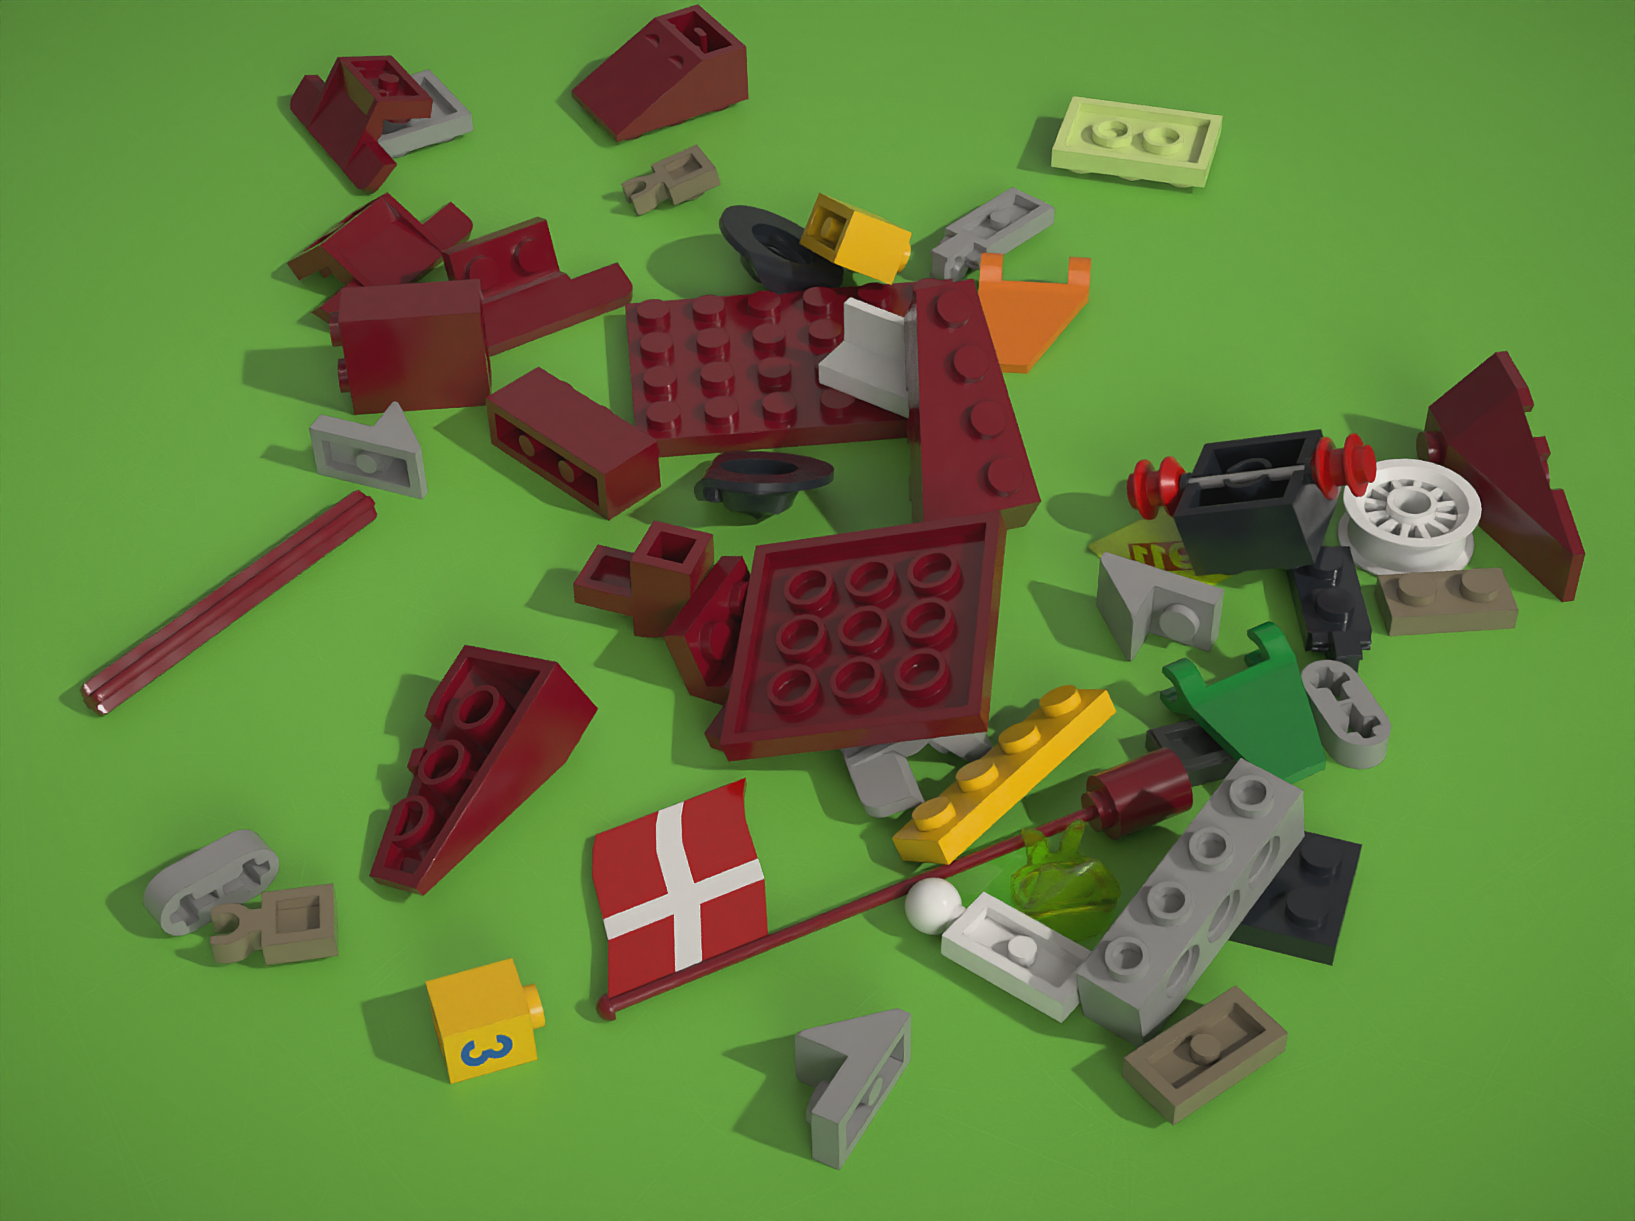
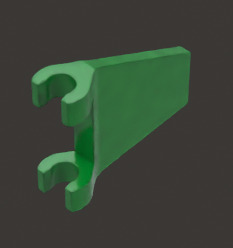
M1267 621L1247 630L1248 638L1259 648L1244 656V662L1248 668L1209 686H1206L1194 663L1187 658L1179 659L1162 667V673L1174 685L1160 692V699L1163 704L1173 713L1185 714L1193 718L1237 762L1242 758L1290 784H1294L1325 769L1326 756L1298 668L1296 656L1282 630L1275 623Z

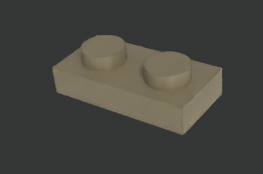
M1502 567L1377 575L1374 595L1389 636L1515 628L1519 609Z
M1235 985L1125 1056L1123 1059L1122 1077L1169 1123L1175 1125L1283 1053L1286 1047L1288 1032Z

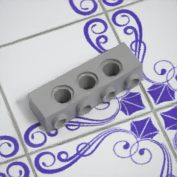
M1240 758L1077 970L1076 977L1084 1016L1137 1048L1157 1036L1304 838L1303 790Z

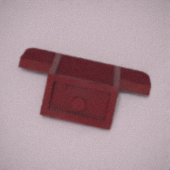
M392 55L337 57L325 82L319 75H304L291 98L290 110L358 189L368 194H373L378 191L397 166V163L377 142L382 135L384 120L396 124H405L410 122L411 119L431 118L433 99Z
M387 192L351 212L288 261L287 265L299 281L317 271L320 272L323 278L333 273L344 284L341 288L417 283L443 261L440 251L469 240L473 223L452 202L443 205L421 223ZM341 288L311 313L329 324L330 312L339 311Z
M538 216L440 251L449 281L480 279L490 357L621 308L625 304L630 303L633 298V285L618 262L573 279L567 273L561 272L547 220Z
M721 556L662 635L689 694L723 706L704 733L710 747L722 751L720 739L750 580V572L743 556Z

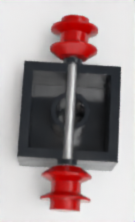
M1317 429L1206 443L1192 473H1186L1178 460L1173 456L1165 457L1160 464L1159 470H1155V467L1149 460L1142 459L1137 462L1134 473L1128 476L1126 489L1131 507L1135 510L1138 509L1140 515L1145 520L1155 519L1160 507H1164L1166 513L1174 519L1196 576L1213 574L1230 576L1244 571L1275 568L1292 570L1305 565H1314L1340 496L1341 486H1348L1355 497L1364 496L1368 483L1375 481L1377 466L1372 447L1364 445L1358 434H1349L1345 440L1344 447L1336 448L1332 439L1324 437L1322 430Z

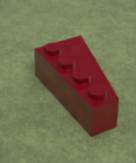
M974 279L916 289L904 317L905 374L909 407L907 442L910 444L911 469L909 476V501L912 502V523L1000 511L1007 530L1024 527L1041 503V499Z

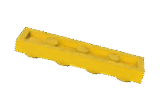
M1065 685L1046 693L1039 701L1040 706L1024 721L1005 729L998 737V744L981 759L970 762L956 773V781L938 797L922 803L913 811V819L891 837L902 861L946 865L953 862L1116 713L1107 689H1076L1073 685Z

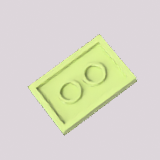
M1073 96L1052 148L1051 167L1068 169L1078 174L1093 172L1115 175L1129 181L1144 179L1166 182L1180 188L1191 186L1204 188L1221 135L1223 116Z

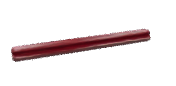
M356 490L328 508L84 682L80 692L84 698L83 702L99 716L107 715L372 523L377 517L374 500L360 490Z

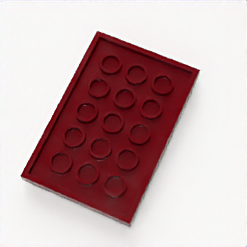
M924 278L917 282L892 283V285L871 282L862 286L838 288L817 286L781 295L772 291H758L746 295H703L693 299L666 301L649 299L640 303L625 304L635 427L646 431L658 441L660 457L907 438L908 418L819 383V363L844 341V302L850 297L904 318L916 289L952 283L953 279L938 280Z

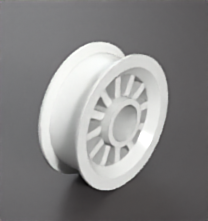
M1390 459L1376 462L1377 472L1375 481L1368 483L1364 496L1355 497L1349 487L1345 486L1343 504L1346 512L1341 517L1338 525V541L1340 546H1350L1354 564L1367 573L1377 577V575L1462 570L1471 560L1474 551L1472 532L1478 525L1481 517V502L1477 492L1470 483L1452 470L1422 460Z

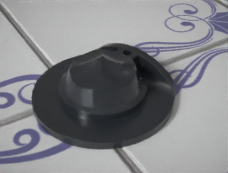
M735 205L723 211L719 219V228L722 235L741 254L740 262L749 275L756 282L763 284L769 291L781 295L817 286L838 288L842 285L844 279V269L842 266L832 263L800 244L805 230L803 227L780 215L752 206Z
M766 451L723 452L713 459L694 487V494L698 501L723 502V505L729 511L746 513L758 520L768 514H780L792 507L799 491L815 489L830 484L834 480V467L816 458L790 453Z

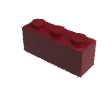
M539 366L485 398L491 444L606 520H611L661 488L658 441L646 431L634 427L615 415L606 406L599 405L575 390L569 383L559 380Z

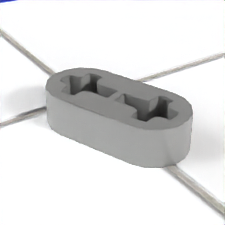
M1320 660L1307 665L1302 671L1301 677L1321 743L1328 754L1337 763L1348 768L1368 769L1379 765L1386 757L1391 724L1387 715L1362 679L1350 666L1339 661ZM1348 726L1353 732L1347 733Z
M250 829L234 831L168 866L155 875L146 887L143 895V905L165 933L173 936L186 935L212 921L211 908L225 903L242 905L266 890L275 879L279 870V859L256 832Z

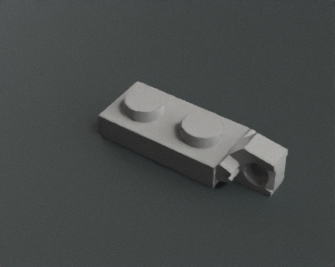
M1014 187L1008 189L945 228V237L939 242L937 247L931 250L932 272L930 277L938 280L953 279V282L964 278L969 267L974 270H980L982 252L1004 253L1005 255L1054 224L1055 208Z

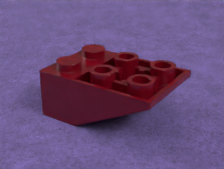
M693 5L652 19L572 89L571 95L617 142L639 138L643 133L668 125H679L685 122L686 119L710 111H721L728 108L731 104L749 99L747 49L740 40L700 5Z

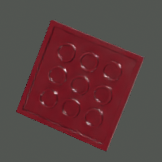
M994 511L757 545L754 552L720 739V747L727 760L731 762L988 732L1007 527L1001 512Z

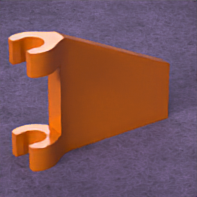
M981 253L978 295L1003 373L1027 374L1079 311L1089 302L1091 258L1069 257L1068 283L1063 284L1005 281L1002 275L1004 253Z

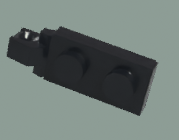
M1321 546L1314 565H1305L1297 569L1286 570L1305 651L1325 652L1326 660L1342 662L1350 666L1358 674L1360 660H1363L1362 650L1371 649L1372 628L1350 546Z

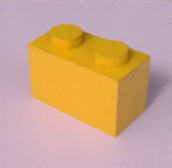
M819 193L801 237L800 244L834 264L892 285L896 273H900L908 262L911 251L909 241L912 233L876 214Z

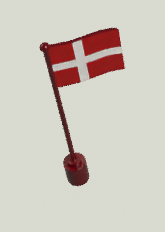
M1167 747L1158 748L1089 776L1086 782L1087 792L1081 796V810L956 859L949 865H941L768 935L765 879L745 818L746 778L599 833L595 836L592 849V878L608 939V995L604 993L598 998L596 1011L603 1020L615 1021V1012L905 896L912 886L920 880L932 877L945 880L1086 822L1089 823L1093 830L1096 832L1103 831L1112 840H1118L1187 812L1192 808L1193 792L1188 774L1180 759L1171 749Z

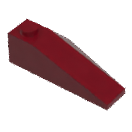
M1507 351L1495 352L1428 406L1424 431L1419 432L1416 439L1418 460L1448 468L1468 481L1477 492L1481 502L1482 511L1478 526L1561 602L1574 601L1585 558V551L1564 490L1561 488H1550L1547 460L1551 452L1546 437H1533L1525 412H1531L1534 407L1529 387Z
M470 645L463 646L430 698L424 716L430 721L431 727L424 747L412 750L406 767L414 776L407 797L393 806L369 875L376 883L424 896L566 763L598 708L558 662Z

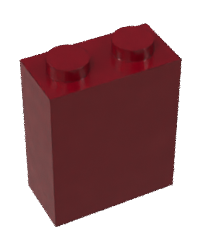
M480 279L341 288L339 311L330 312L329 314L330 337L333 347L342 346L344 358L338 359L339 387L341 393H351L354 415L384 413L394 401L399 403L403 412L486 406L485 398L492 394V367Z

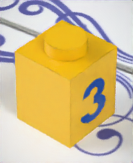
M513 958L425 981L433 1026L450 1084L538 1060L533 1030L545 1027L543 1008L536 985L534 983L525 986L521 985Z

